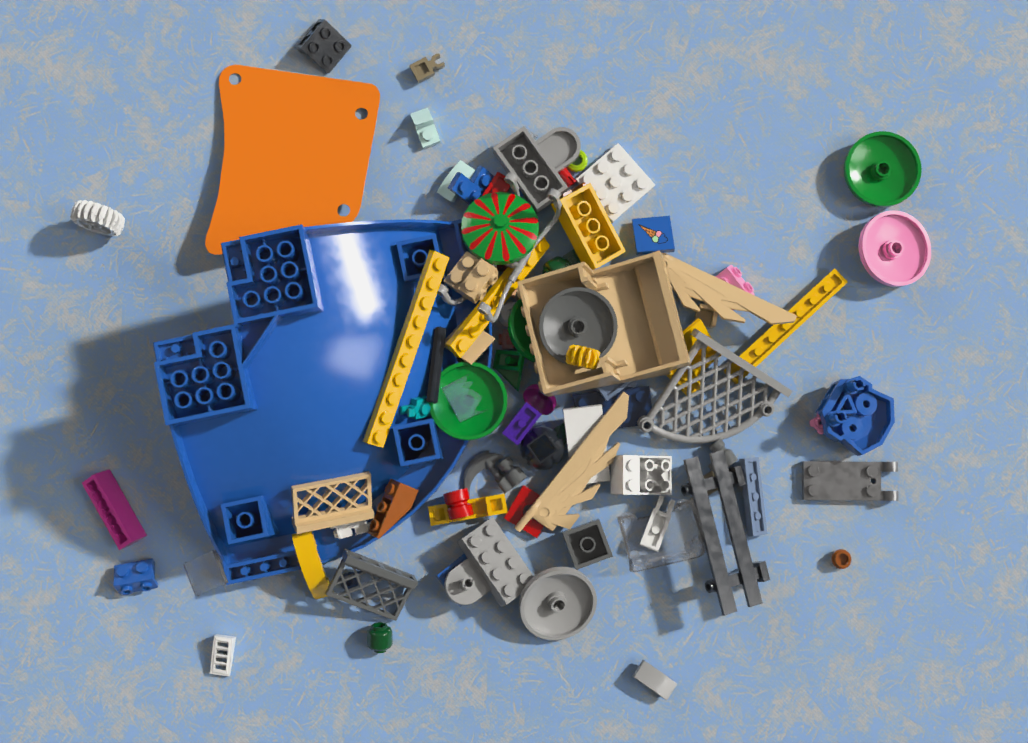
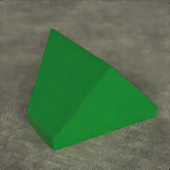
M496 350L493 368L519 392L525 357L518 351Z

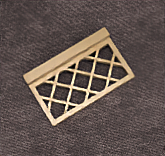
M369 471L291 486L292 525L297 534L374 518L371 473ZM366 479V483L361 489L355 486L359 480ZM340 483H346L347 487L342 492L335 489ZM320 487H327L328 490L322 496L316 493ZM351 488L358 491L352 499L345 496ZM306 490L309 492L303 500L297 497L298 491ZM334 492L338 497L331 503L326 498ZM314 495L319 500L312 507L307 502ZM364 495L366 502L357 504V499ZM342 499L348 501L344 507L336 506ZM323 502L329 505L324 511L317 510ZM303 506L309 509L306 514L298 516V512Z

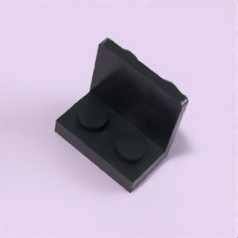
M318 19L295 48L300 53H306L326 73H330L352 45L325 19Z

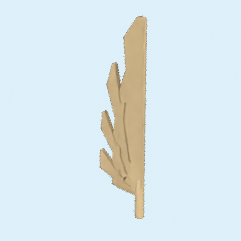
M662 253L671 288L675 291L683 307L700 312V308L690 298L692 297L705 302L723 320L745 323L746 320L733 311L739 310L750 312L771 325L794 323L797 317L795 314L673 256Z
M622 392L527 510L514 527L518 532H521L532 517L550 531H553L557 525L570 529L580 517L578 513H566L572 505L591 500L594 497L600 484H596L586 490L584 488L591 477L613 463L620 443L617 442L605 453L604 451L609 437L627 419L628 394Z

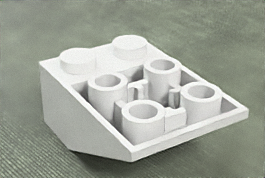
M616 455L611 464V494L672 495V456Z

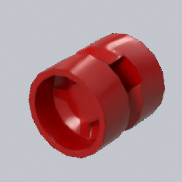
M468 488L443 494L446 505L450 506L447 510L449 520L474 515L472 505L467 502L470 499Z

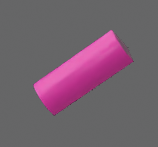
M110 469L93 474L82 482L83 487L119 550L147 536Z

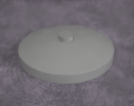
M553 567L538 573L525 585L519 599V612L524 625L532 634L546 640H562L579 633L589 624L597 606L596 591L591 581L582 572L570 567Z

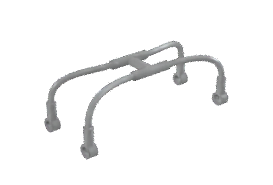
M508 172L504 180L510 185L515 195L520 197L517 184L518 177L514 173ZM554 188L550 189L547 197L552 200L556 213L551 222L539 234L534 248L554 226L561 214L562 203L559 198L561 193ZM531 252L518 262L505 265L514 270L508 278L494 316L490 312L492 308L488 304L480 303L477 310L484 315L487 321L494 323L498 319L507 293L526 265ZM440 284L437 294L441 296L444 302L456 305L466 300L463 296L459 299L451 300L447 293L448 288Z

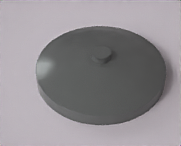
M572 287L556 293L548 300L540 314L539 335L541 342L552 357L567 364L566 353L569 346L579 345L598 350L600 352L599 358H602L609 352L617 336V317L612 305L603 295L589 288Z

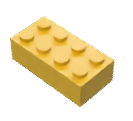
M591 183L560 198L562 206L558 219L581 262H585L594 270L626 252ZM551 203V206L554 212L556 213V208L554 207V204Z

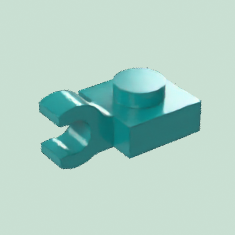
M427 396L412 398L410 405L400 407V414H407V417L413 419L429 417L431 407L426 401Z

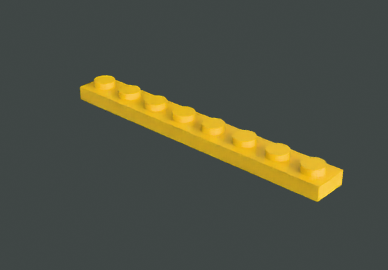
M545 237L541 239L531 252V256L515 283H512L504 303L518 287V281L524 280L549 249L550 245ZM507 267L486 293L485 297L447 341L446 346L455 357L461 358L489 323L484 315L477 310L481 302L488 304L492 308L490 312L494 316L508 278L514 270L513 268Z
M834 268L788 310V312L797 316L794 323L772 325L739 357L755 367L758 366L848 281ZM732 362L730 375L739 371L741 367ZM745 370L743 372V378L749 374L748 371ZM739 375L731 379L735 385L738 384Z

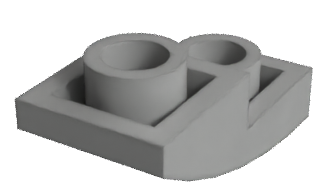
M642 660L632 676L665 700H668L677 685L676 682L644 660Z

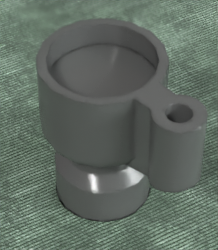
M722 439L709 446L712 453L724 450L728 467L738 461L732 450L725 448V443ZM710 463L708 467L713 471L712 464Z
M507 457L497 465L500 471L505 473L503 479L498 483L504 494L527 478L520 467L513 465L510 457Z

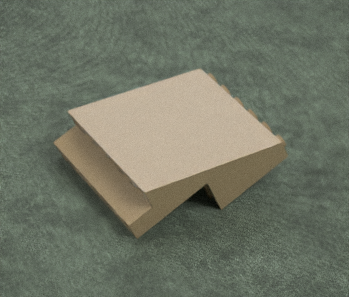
M660 251L596 270H592L585 262H581L518 281L517 295L519 299H522L523 306L521 307V312L527 321L525 330L531 338L532 343L529 344L532 355H535L536 362H534V368L540 377L538 386L541 393L543 392L548 397L672 374L671 370L691 365L665 261ZM584 287L600 293L610 302L617 317L618 328L615 342L609 352L600 358L599 364L594 370L558 361L548 353L540 339L539 318L543 307L552 296L567 288Z

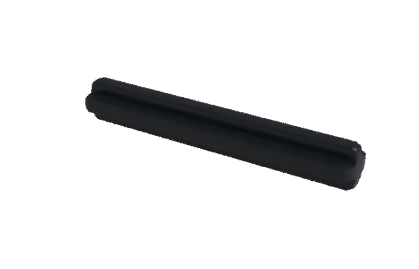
M435 327L426 397V401L431 404L437 403L439 397L446 328Z

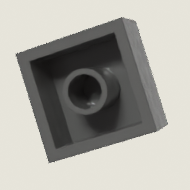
M595 519L562 531L576 570L613 557L600 519Z

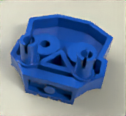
M861 376L851 379H840L832 383L815 412L821 418L823 435L833 442L839 441L857 456L864 455L881 446L895 423L894 398L872 389V384ZM864 401L866 402L867 407L863 406ZM850 425L853 427V432L849 429Z

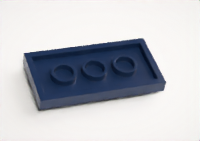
M649 386L623 389L607 402L599 392L573 395L574 408L601 404L604 415L619 395L625 392L629 395L627 419L618 428L638 426V419L643 415H647L652 408Z

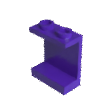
M526 402L502 434L518 445L542 414Z

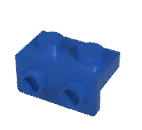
M153 558L114 566V588L120 595H130L133 592L150 591L153 588H158V582L155 580V561Z

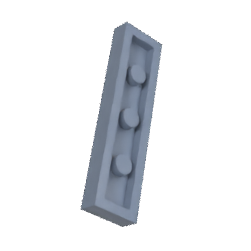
M759 457L739 459L746 485H742L748 536L766 535L767 525Z

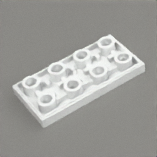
M601 404L563 409L568 458L572 456L603 417ZM609 466L591 477L587 484L610 481Z

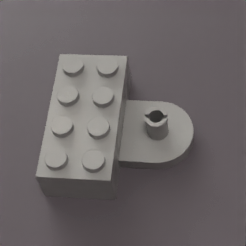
M523 126L494 146L493 154L507 173L512 172L518 177L517 184L519 189L537 214L553 203L547 197L551 188L558 190L561 195L568 191V186L558 173L578 158L581 143L578 135L566 127L554 128L535 141Z
M492 517L457 541L467 559L447 574L444 581V589L447 597L458 605L472 604L490 591L499 605L504 606L518 597L525 585L534 576Z

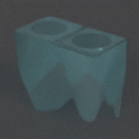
M468 375L442 388L459 423L488 411L475 410L482 397L474 390L469 389L473 382H466Z

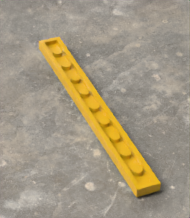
M429 250L363 440L365 443L383 448L450 258L436 251Z

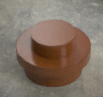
M839 549L832 554L831 560L836 568L845 569L851 564V555L848 551Z

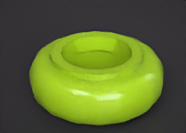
M580 150L578 156L582 160L581 164L577 166L570 164L567 167L570 171L581 172L587 166V155L582 150Z

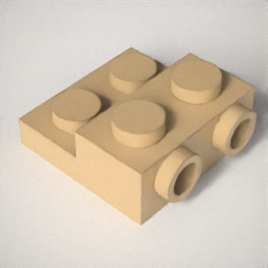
M466 251L444 279V284L476 304L478 300L481 301L485 297L488 287L495 284L498 279L497 268L482 258L478 259Z

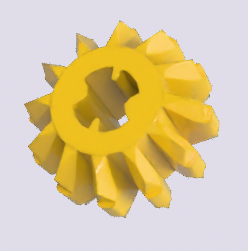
M571 345L566 353V362L576 367L594 370L599 364L600 352L584 346Z

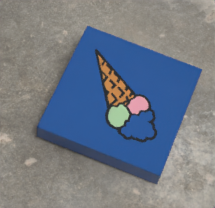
M670 216L632 219L636 255H646L656 251L661 253L675 251Z

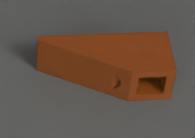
M390 479L385 488L384 496L378 504L376 515L370 523L368 534L378 539L381 538L411 509L419 490Z

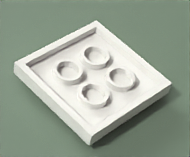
M619 143L576 178L578 185L583 182L586 185L591 183L612 223L655 187L653 181Z

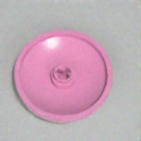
M886 211L871 218L863 227L859 238V255L864 268L876 281L890 287H901L917 281L926 272L931 259V245L924 227L913 216L901 211Z

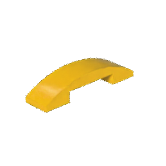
M505 494L469 499L467 502L472 505L474 515L455 520H449L447 512L450 508L449 505L429 506L431 526L508 513Z
M312 531L292 534L298 561L312 596L315 600L327 597L325 592L330 584V580L324 571Z

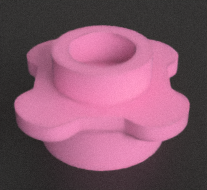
M817 414L814 419L809 421V425L817 430L818 434L822 435L823 425L819 424L821 418Z

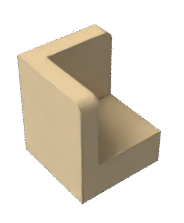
M699 304L700 312L695 313L694 321L699 318L706 328H714L718 314L708 305Z

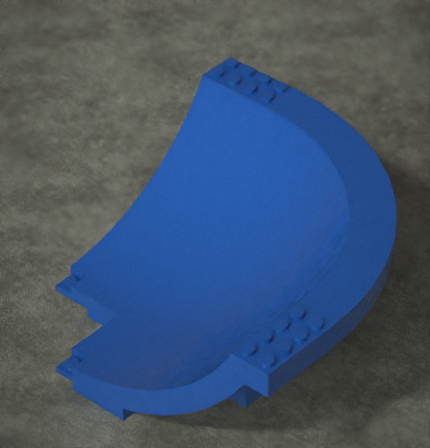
M416 219L374 220L304 227L301 224L242 236L238 240L221 243L228 279L226 284L234 324L193 332L192 335L153 342L156 358L154 366L165 425L170 426L175 448L194 504L204 528L222 560L227 585L301 570L292 540V534H295L296 531L292 525L291 486L369 471L371 473L374 517L390 479L419 490L411 509L383 535L385 536L416 513L439 489L456 466L469 441L455 439L445 434L436 425L431 413L429 417L413 419L407 417V414L401 415L400 407L410 405L412 398L427 396L435 327L446 328V339L469 316L480 300L476 304L466 299L462 303L450 305L444 302L440 295H436L384 447L371 445L363 442L429 250L450 257L441 284L448 288L447 293L451 300L462 297L458 292L444 284V279L465 252L471 253L465 246L462 238V219L449 222ZM489 322L483 331L487 332L491 336L492 323ZM492 343L476 361V363L483 364L490 369L493 354ZM444 348L442 371L458 363L455 355L446 348ZM366 479L359 480L355 486L361 489L366 483ZM340 483L335 489L342 492L347 487V484ZM325 486L320 487L316 493L322 496L328 488ZM351 488L345 496L352 499L358 491ZM306 490L298 491L297 497L303 500L309 492ZM332 492L326 500L332 503L338 495ZM313 495L307 504L313 507L319 499ZM361 495L356 503H365L366 497ZM342 499L336 506L344 507L348 501ZM323 502L317 510L324 511L329 505ZM303 506L298 512V516L306 514L309 509ZM329 527L312 531L322 564L341 558L345 549L355 552L378 540V538L368 534V532L356 535L355 528H352L353 536L342 539L334 537L333 531L336 528L331 529Z

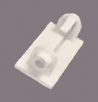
M363 520L334 526L331 529L336 528L333 531L334 537L342 539L353 536L352 528H355L356 535L368 532L371 522Z

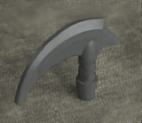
M488 450L478 454L469 462L463 476V487L468 488L469 496L471 483L480 471L488 468L497 483L503 479L504 475L495 466L496 460L502 459L503 455L489 453Z

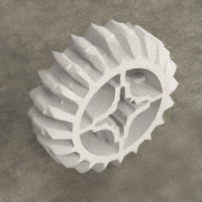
M80 200L75 202L71 210V220L86 230L110 237L118 236L123 231L125 218L111 207L92 201Z

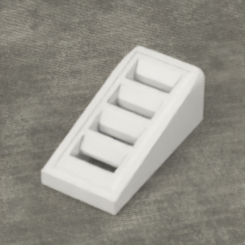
M220 634L214 635L210 674L230 676L236 637ZM220 642L227 643L228 647L219 646ZM219 650H223V651H228V653H227V654H220V653H218V651H219ZM217 657L225 658L227 662L217 661ZM216 665L226 666V670L216 669Z

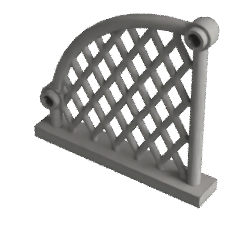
M694 328L691 335L697 340L688 354L690 362H692L701 348V361L691 366L678 368L648 414L638 419L637 425L643 432L651 431L663 438L681 443L701 444L716 442L744 431L762 416L768 417L774 412L773 404L780 393L789 398L793 391ZM707 346L717 351L708 358H706ZM720 354L729 359L727 363L718 366V356ZM714 360V369L705 373V363ZM734 362L741 369L730 375L731 364ZM701 366L700 376L692 379V370ZM726 368V377L717 381L718 371ZM687 369V382L676 387V384ZM745 370L754 375L751 379L743 382V372ZM713 374V383L704 387L705 377ZM739 375L738 385L730 388V379ZM757 378L766 383L763 387L755 390ZM700 380V390L691 393V385ZM726 382L725 391L717 395V386ZM751 383V392L742 396V387ZM771 386L774 390L767 399L768 387ZM687 387V396L678 400V391ZM713 388L712 398L704 401V392ZM672 390H674V402L662 407ZM738 390V399L729 403V394ZM763 391V400L754 404L755 395ZM700 394L699 404L691 407V398ZM725 396V405L716 409V400ZM750 398V407L741 411L742 401ZM686 401V410L677 414L678 405ZM712 402V411L703 415V406ZM737 404V413L728 417L729 407ZM673 407V417L664 420L665 411ZM699 409V418L690 422V413ZM660 410V424L656 426L653 419ZM724 410V419L715 423L716 414ZM749 412V418L741 423V415ZM686 415V424L677 428V419ZM711 417V426L702 430L703 420ZM737 418L736 426L728 430V422ZM673 421L672 431L669 432L662 429L664 425ZM698 423V432L689 436L690 426ZM724 424L723 432L715 434V428ZM685 429V435L676 434ZM711 430L710 435L702 436V434Z

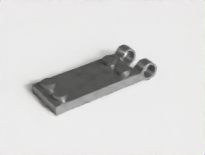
M802 461V500L899 501V491H881V472H898V462ZM872 478L875 479L874 484L871 483Z

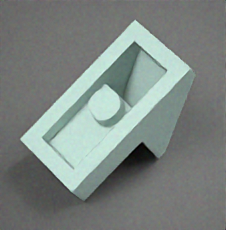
M428 108L410 114L423 149L441 143Z

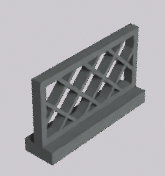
M345 549L342 554V560L325 593L327 596L396 621L412 589L416 588L418 581L410 573ZM345 565L352 567L354 573L343 577L342 571ZM365 573L370 574L372 580L361 584L358 576ZM356 577L359 585L348 589L345 581ZM382 580L388 581L389 587L378 590L377 582ZM344 584L345 591L340 593L333 592L335 585ZM374 584L376 592L365 596L363 588ZM400 586L406 588L404 594L395 596L393 589ZM361 589L363 597L357 600L352 599L350 593ZM391 591L394 598L383 602L380 595ZM376 596L379 597L380 604L375 606L368 604L367 600ZM395 602L397 608L394 614L387 612L385 606Z

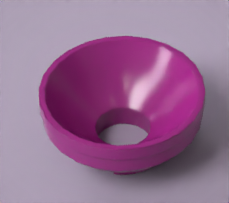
M532 384L525 389L523 393L525 403L530 404L542 415H549L554 411L556 407L555 396L548 397L543 395L538 384Z

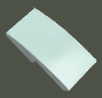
M460 160L444 179L437 193L450 202H455L458 196L448 189L455 174L460 172L470 180L476 170Z

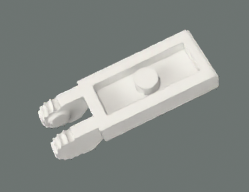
M662 495L659 496L655 509L653 508L639 544L656 552L659 551L675 504V500L671 499L666 513L659 511L664 501V496Z

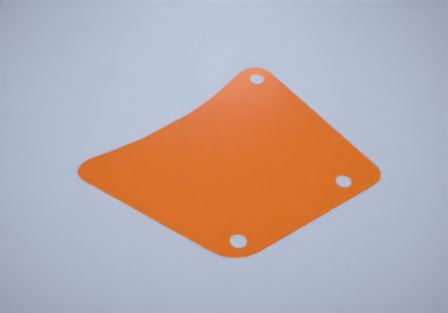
M236 64L226 67L219 76V89L224 118V156L219 193L205 240L207 251L214 255L223 254L221 243L238 240L242 236L301 224L304 227L353 222L361 208L380 103L378 88L370 83ZM231 74H239L241 82L237 85L231 84L229 82ZM357 109H366L368 112L367 117L361 120L355 116ZM345 204L349 206L350 213L347 216H340L337 209L340 205Z

